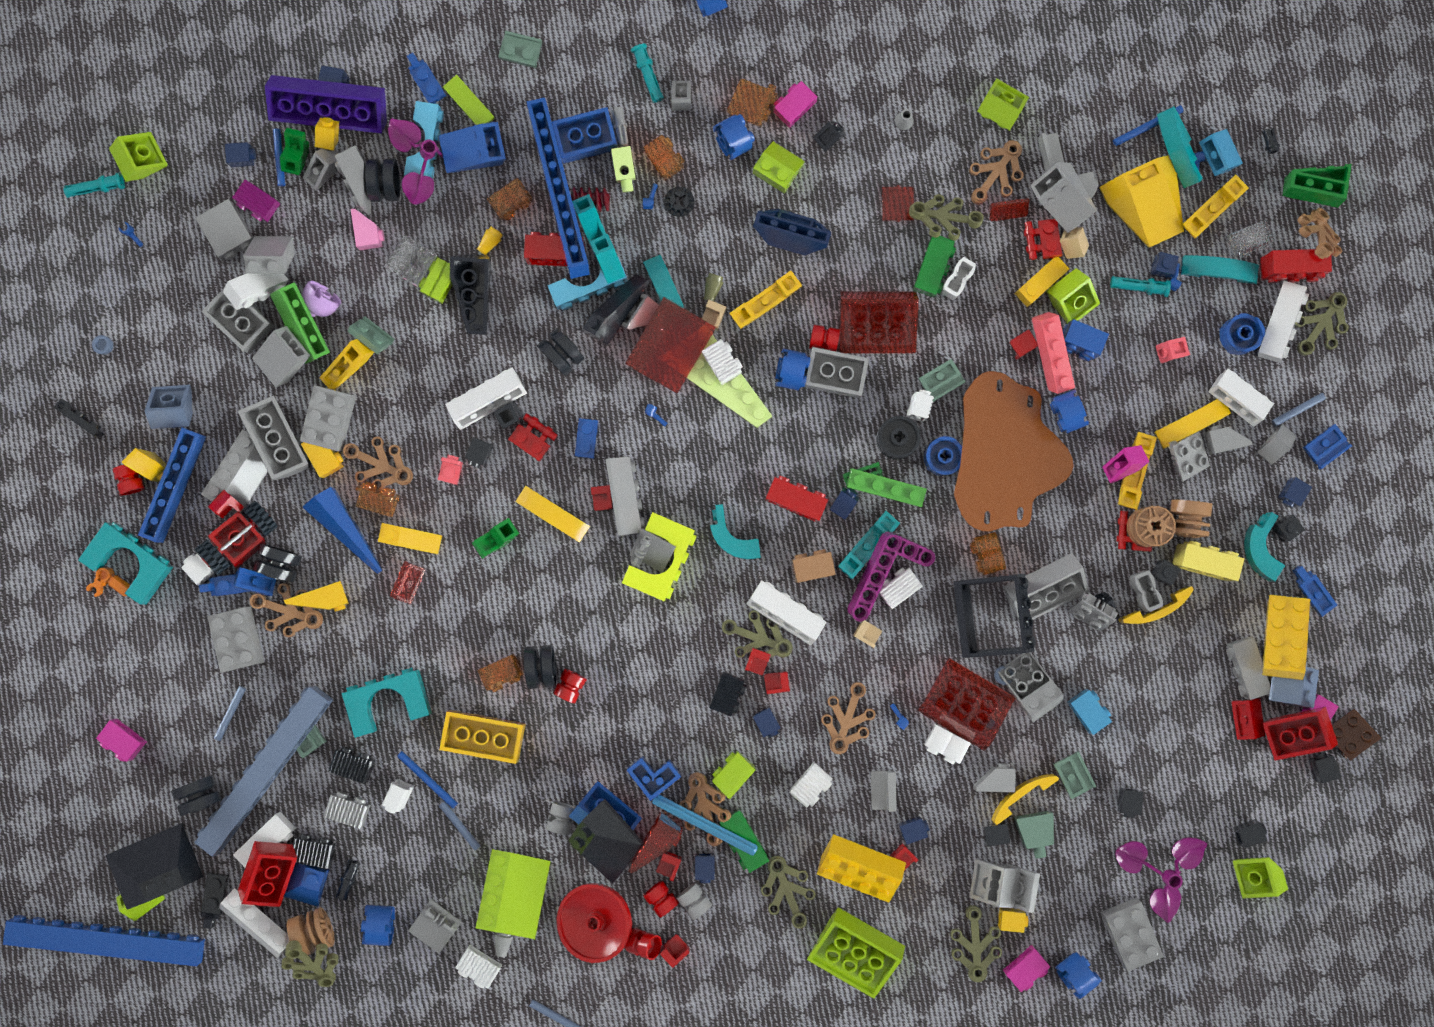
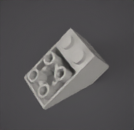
M353 146L335 155L337 160L335 166L339 173L346 178L343 181L347 189L351 191L352 195H355L352 199L357 208L359 207L361 212L365 211L370 215L371 201L367 194L365 178L366 160L358 148Z
M1057 162L1030 185L1039 202L1067 233H1070L1097 211L1071 163Z
M1031 652L1019 655L1003 666L1006 668L1005 670L1002 669L1001 672H998L1032 722L1064 701L1063 693ZM1008 670H1012L1014 674L1010 676V672Z

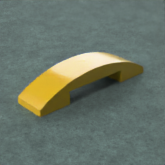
M1234 175L1195 211L1182 226L1196 238L1249 189L1248 186L1237 175Z
M789 271L776 280L774 284L729 314L738 327L742 329L784 301L802 287V284L794 273Z
M1216 399L1154 433L1164 449L1170 446L1169 442H1178L1226 417L1231 412L1225 404Z
M1138 432L1132 447L1141 445L1149 460L1153 454L1157 437ZM1148 463L1139 471L1122 479L1118 505L1134 510L1138 509L1142 495L1141 488Z
M527 486L524 487L515 501L578 542H581L590 528L589 525Z
M1186 586L1170 594L1173 602L1143 616L1140 611H1134L1118 620L1120 623L1140 624L1163 618L1178 609L1189 598L1194 589L1192 586Z
M1046 774L1021 783L1015 787V792H1009L1003 798L991 820L998 825L1012 815L1008 809L1009 806L1036 786L1044 791L1058 781L1059 778L1054 774Z

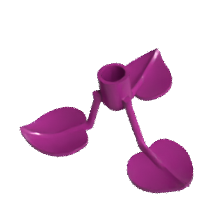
M391 118L388 134L394 148L401 152L410 151L412 146L420 148V155L424 158L420 175L416 172H410L402 180L403 193L410 203L414 205L421 204L428 200L434 191L433 179L429 176H423L427 161L432 159L435 153L443 158V155L433 140L427 139L423 143L419 142L421 131L416 124L406 120Z
M1192 837L1178 840L1171 850L1172 855L1177 858L1174 861L1175 871L1168 869L1161 872L1146 862L1148 850L1146 846L1138 841H1130L1118 847L1115 856L1120 867L1126 872L1138 873L1144 864L1162 876V881L1166 885L1164 889L1158 888L1153 891L1149 903L1151 909L1169 923L1176 915L1181 903V893L1178 888L1181 887L1183 880L1179 875L1181 872L1179 871L1178 863L1184 869L1196 868L1203 859L1207 843Z

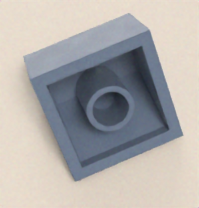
M191 385L152 387L145 408V414L151 429L182 428L190 425L193 415Z
M1306 667L1303 680L1272 676L1269 700L1295 707L1314 708L1319 670Z

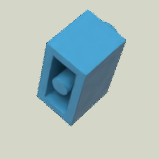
M1227 129L1213 133L1199 142L1214 176L1229 172L1243 164Z
M1084 689L1067 701V703L1088 733L1094 735L1112 722L1109 718L1111 714L1105 706L1101 707L1098 702L1100 699L1093 690Z

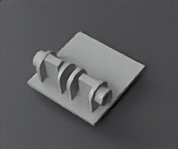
M1200 431L1178 443L1177 441L1169 442L1170 446H1168L1171 455H1174L1171 459L1176 460L1173 462L1176 475L1182 481L1210 466Z
M641 529L629 554L632 556L631 564L637 567L643 562L663 573L676 546Z
M1085 592L1080 598L1081 601L1068 610V612L1073 614L1074 618L1083 620L1092 629L1099 631L1114 623L1118 615L1116 609L1105 602L1098 608L1101 600L1098 599L1096 601L1097 598Z
M431 899L408 931L437 953H440L462 921Z

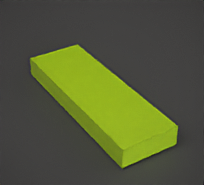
M458 75L454 76L443 86V89L475 125L490 123L495 119Z

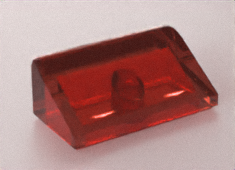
M1024 198L991 203L988 207L990 221L1026 217L1028 215L1029 199Z
M404 561L390 596L411 605L426 569Z

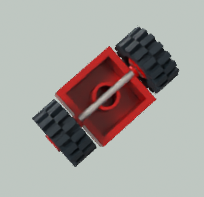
M254 500L242 510L250 522L240 512H236L208 535L210 541L206 539L194 549L203 562L217 576L230 566L228 561L237 569L259 550L260 544L266 545L264 538L255 528L265 537L277 528L272 517L257 501Z

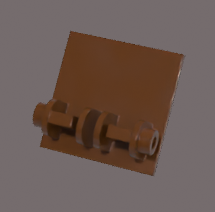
M1355 709L1332 724L1338 742L1336 746L1342 751L1341 755L1343 758H1348L1350 761L1381 739L1379 734Z

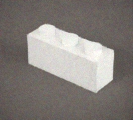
M247 273L229 280L223 293L236 310L242 307L248 308L254 302L264 301L271 293L286 286L288 278L284 274Z
M1230 369L1220 374L1208 391L1253 427L1265 419L1274 405L1265 395H1262L1251 384L1245 382Z
M279 812L239 848L233 856L246 867L254 841L286 843L294 836L292 832L296 828Z

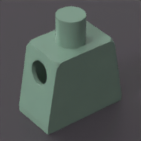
M1048 810L1014 816L1013 818L1023 846L1026 849L1033 848L1035 858L1046 857L1045 846L1054 844L1053 813Z

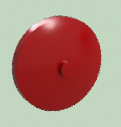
M588 883L573 889L564 897L557 912L556 923L561 942L573 956L589 963L608 961L618 955L630 939L632 918L629 907L623 897L607 885Z

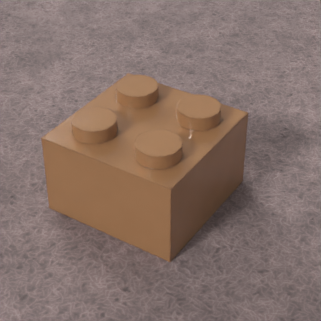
M826 549L814 551V555L807 557V553L795 555V559L791 560L795 582L799 583L836 575L831 552L826 553Z

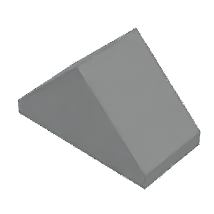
M672 81V111L691 110V81Z
M1281 424L1256 453L1272 465L1291 449L1297 436Z

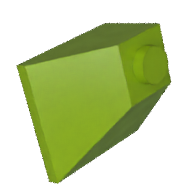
M1270 857L1236 859L1232 861L1242 898L1278 897L1288 890L1283 870Z

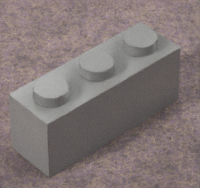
M1246 637L1227 643L1228 649H1226L1228 658L1233 662L1234 667H1232V671L1239 680L1240 685L1238 689L1244 699L1252 700L1270 694L1271 686L1268 677L1262 675L1263 662L1255 637Z

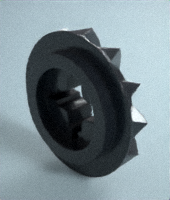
M676 186L665 195L664 204L666 210L671 215L683 217L693 210L695 200L692 192L686 187ZM675 196L678 198L684 197L683 204L685 207L680 204L675 205Z

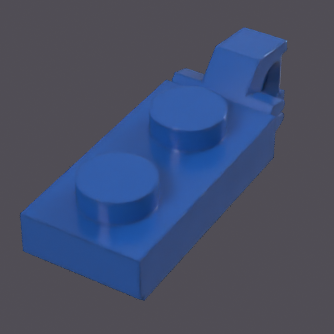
M413 52L407 55L412 65L408 68L410 74L428 103L434 104L446 97L427 63L423 59L418 61Z
M1297 566L1292 570L1298 578L1296 580L1297 586L1305 597L1310 599V604L1320 617H1323L1337 606L1316 574H1313L1311 571L1306 572L1303 566Z
M236 574L209 579V584L199 585L200 592L211 591V596L251 591L233 587Z

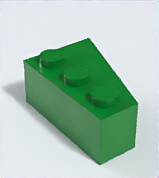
M1352 164L1339 167L1328 166L1327 168L1318 169L1316 167L1293 169L1284 179L1282 196L1338 208L1347 199Z

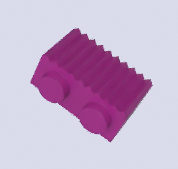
M246 179L232 197L237 201L236 206L243 211L249 209L253 212L251 216L260 222L262 219L268 222L280 205L276 199Z

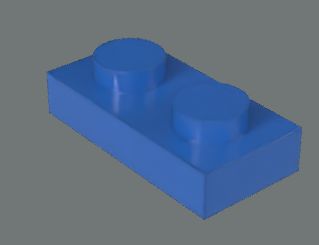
M579 418L575 457L594 459L598 420Z
M239 567L237 568L233 587L272 596L276 579Z

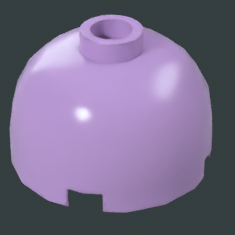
M310 281L304 287L301 295L313 317L316 315L328 317L336 311L341 304V300L335 293L331 296L326 291L328 289L326 286Z

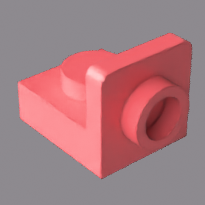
M1185 337L1156 345L1160 363L1190 355Z
M448 455L447 458H441L442 465L438 480L458 484L463 465L462 462L458 461L459 457Z

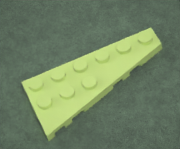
M706 325L700 327L659 357L661 361L668 364L675 371L685 376L692 383L716 398L756 428L772 418L771 413L742 374L721 385L702 354V350L717 342Z

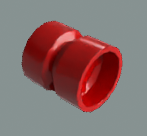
M814 324L809 349L815 347L836 352L840 329L832 327L825 329L822 325Z
M125 465L112 469L115 480L119 481L117 488L120 496L134 494L145 489L142 478L138 477L139 473Z
M564 669L560 677L561 683H557L553 694L575 704L580 695L578 690L583 688L587 679L571 670Z
M663 880L656 883L643 895L649 905H654L653 911L659 918L669 913L679 903L673 893H668L669 888Z
M633 928L625 949L628 953L648 960H654L660 953L662 940L656 934Z

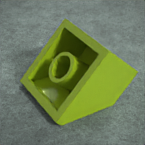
M996 78L977 112L982 117L996 122L1001 128L1010 130L1029 97Z
M151 132L119 136L109 147L126 182L143 179L168 166Z
M773 141L753 167V174L785 194L805 161Z
M1077 268L1046 291L1052 305L1066 323L1073 319L1079 321L1100 304L1090 277Z
M739 751L735 754L731 752L725 759L727 763L724 767L721 768L719 766L712 774L714 776L712 782L729 799L732 798L756 770L755 765Z

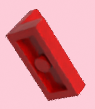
M1260 698L1231 702L1237 740L1257 739L1266 735L1263 726L1264 720Z

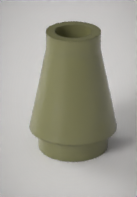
M709 273L705 281L703 299L715 301L724 283L722 282L724 277Z

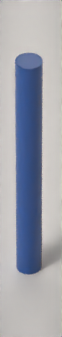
M1181 105L1176 107L1178 114L1184 112ZM1158 117L1113 139L1114 145L1118 146L1159 125Z
M403 751L397 755L409 769L452 809L458 804Z

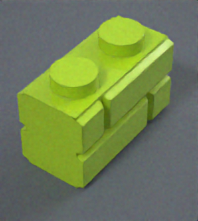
M437 257L436 261L433 260L428 267L430 272L427 278L424 277L421 280L419 287L423 295L443 304L453 283L450 278V263Z

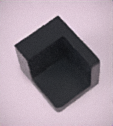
M1005 821L998 825L984 827V843L987 847L1010 843L1008 826Z

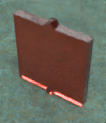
M899 185L896 187H882V221H914L909 215V208L914 203L913 187H900Z

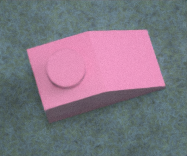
M351 209L356 247L359 250L383 247L382 241H385L383 230H380L374 222L356 209Z

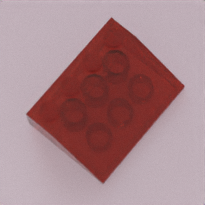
M840 291L839 352L916 353L919 305L917 292Z
M663 297L625 364L678 393L717 327L671 299Z
M948 658L918 711L985 751L993 742L1015 697Z
M662 809L644 838V845L632 859L628 872L634 873L670 850L672 845L676 847L682 837V821Z

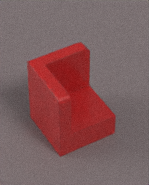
M1029 329L1010 341V345L1017 354L1015 356L1016 360L1038 347L1037 341Z
M610 485L591 487L594 510L613 509Z
M225 490L208 506L221 518H224L232 508L237 512L244 508L242 504Z
M752 647L745 670L763 675L771 654Z
M787 671L764 675L767 694L790 691Z
M903 843L890 855L893 858L906 862L905 870L914 861H918L917 857Z
M664 850L656 872L669 877L670 881H674L682 857Z
M678 934L669 939L660 950V955L672 968L690 953L689 946Z

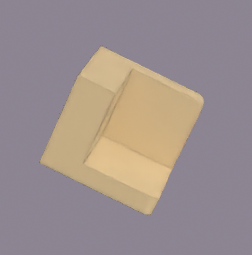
M1077 227L1070 233L1064 230L1060 243L1066 258L1085 257L1089 243L1083 227Z
M708 300L701 324L718 331L726 312V306Z
M864 620L859 624L853 636L874 648L882 630Z

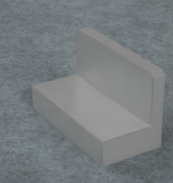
M1045 132L1041 133L1037 140L1044 169L1047 172L1057 162H1064L1058 134L1046 135Z
M894 770L871 771L872 810L897 812L896 772Z

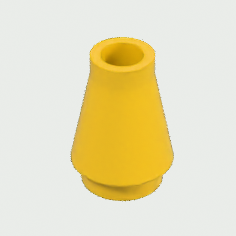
M490 226L489 229H486L477 250L487 255L490 250L502 241L503 234Z

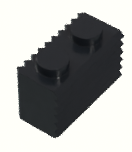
M723 671L709 708L730 717L732 713L736 714L740 705L737 702L739 695L743 696L747 687L744 684L745 680Z
M342 746L341 749L335 750L328 772L366 784L369 781L375 760L371 759L369 754L361 752L358 755L353 753V749Z
M302 833L300 836L295 837L293 842L297 855L296 863L329 868L332 865L336 843L331 842L330 838L320 837L318 840L313 839L310 834Z

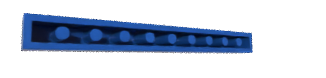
M540 98L526 101L570 278L590 275L589 264L546 99Z
M15 915L14 918L6 921L3 945L188 966H197L202 963L205 939L193 934L185 937L180 936L176 932L160 934V931L157 930L141 932L139 928L122 930L120 926L104 928L102 924H91V926H86L83 922L68 924L64 923V920L58 919L50 922L45 921V918L36 917L32 920L26 919V916Z

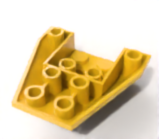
M1169 155L1149 161L1099 187L1107 205L1148 248L1184 232L1177 173Z

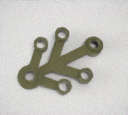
M940 194L935 195L933 199L926 203L915 202L909 208V215L913 219L921 220L930 229V236L934 238L939 237L942 228L929 217L935 218L949 232L948 238L953 241L959 239L961 232L949 221L967 223L971 228L976 229L982 225L984 219L983 214L979 211H972L969 213V216L949 213L952 210H961L964 202L961 198L956 197L952 202L943 206L945 198ZM934 206L941 207L938 210H930Z
M1334 292L1326 300H1309L1303 306L1304 310L1308 313L1315 311L1316 308L1328 307L1324 314L1301 316L1302 325L1295 322L1294 326L1296 328H1301L1306 324L1317 323L1307 339L1298 344L1297 350L1299 354L1306 356L1314 352V342L1323 329H1325L1326 334L1325 348L1332 350L1337 347L1338 341L1335 339L1331 319L1333 314H1336L1338 322L1335 326L1336 333L1344 334L1349 329L1343 310L1347 306V297L1343 293ZM1335 299L1339 300V305L1334 303ZM1309 303L1313 305L1312 310L1308 308ZM1340 325L1344 326V331L1339 329ZM1329 340L1334 343L1333 347L1329 346ZM1303 345L1307 347V351L1302 350Z
M756 610L750 611L748 617L753 622L757 633L737 626L736 622L731 619L725 620L722 624V631L725 634L732 635L735 633L754 641L748 645L736 647L735 655L739 658L751 652L752 647L758 649L764 645L772 648L766 651L771 654V657L777 655L784 658L792 653V643L782 637L777 626L778 624H775L773 627L769 626V618L766 621V625L772 630L775 640L767 637L759 619L760 614ZM751 613H757L758 618L752 620L750 617ZM728 623H731L733 625V629L731 631L726 630V625ZM781 644H785L787 647L783 652L779 649ZM739 648L744 650V654L741 656L737 654V649Z
M773 856L768 862L770 874L766 883L761 887V894L765 897H769L772 894V886L778 876L780 885L773 902L768 905V911L772 915L778 914L780 903L785 894L793 914L791 917L792 924L795 928L801 929L806 926L807 917L803 912H800L792 891L804 896L807 900L815 898V891L813 888H804L788 881L785 873L797 877L798 881L805 882L808 879L807 871L803 869L797 870L788 866L782 856ZM780 862V868H775L773 866L774 863ZM805 873L806 877L804 879H800L799 874ZM765 887L770 888V892L768 894H765L763 892V889ZM812 891L813 896L807 897L806 892ZM772 905L777 906V910L775 912L770 910V907ZM797 916H801L803 918L801 922L795 921Z
M970 905L966 908L965 914L971 924L972 943L962 935L958 928L950 931V937L952 940L958 941L973 955V962L964 956L960 948H954L951 951V956L954 960L960 961L968 968V976L972 981L982 982L987 977V967L994 959L1002 956V950L999 946H992L990 953L982 961L981 953L994 939H998L1001 936V931L997 926L990 927L988 934L980 942L978 920L981 919L982 912L978 906ZM973 911H977L976 917H971ZM994 929H997L998 934L993 936L991 934ZM959 932V937L954 938L953 933ZM994 949H999L998 955H993ZM956 951L961 952L959 957H954ZM976 970H981L979 976L975 975Z
M293 940L286 945V957L282 959L281 967L285 970L293 969L292 977L294 979L316 980L321 987L333 985L336 980V974L333 972V969L338 964L339 956L335 953L328 954V945L321 943L316 946L314 961L302 951L299 941ZM327 955V966L325 970H323L320 966L322 964L324 956ZM298 958L303 963L294 962V959Z

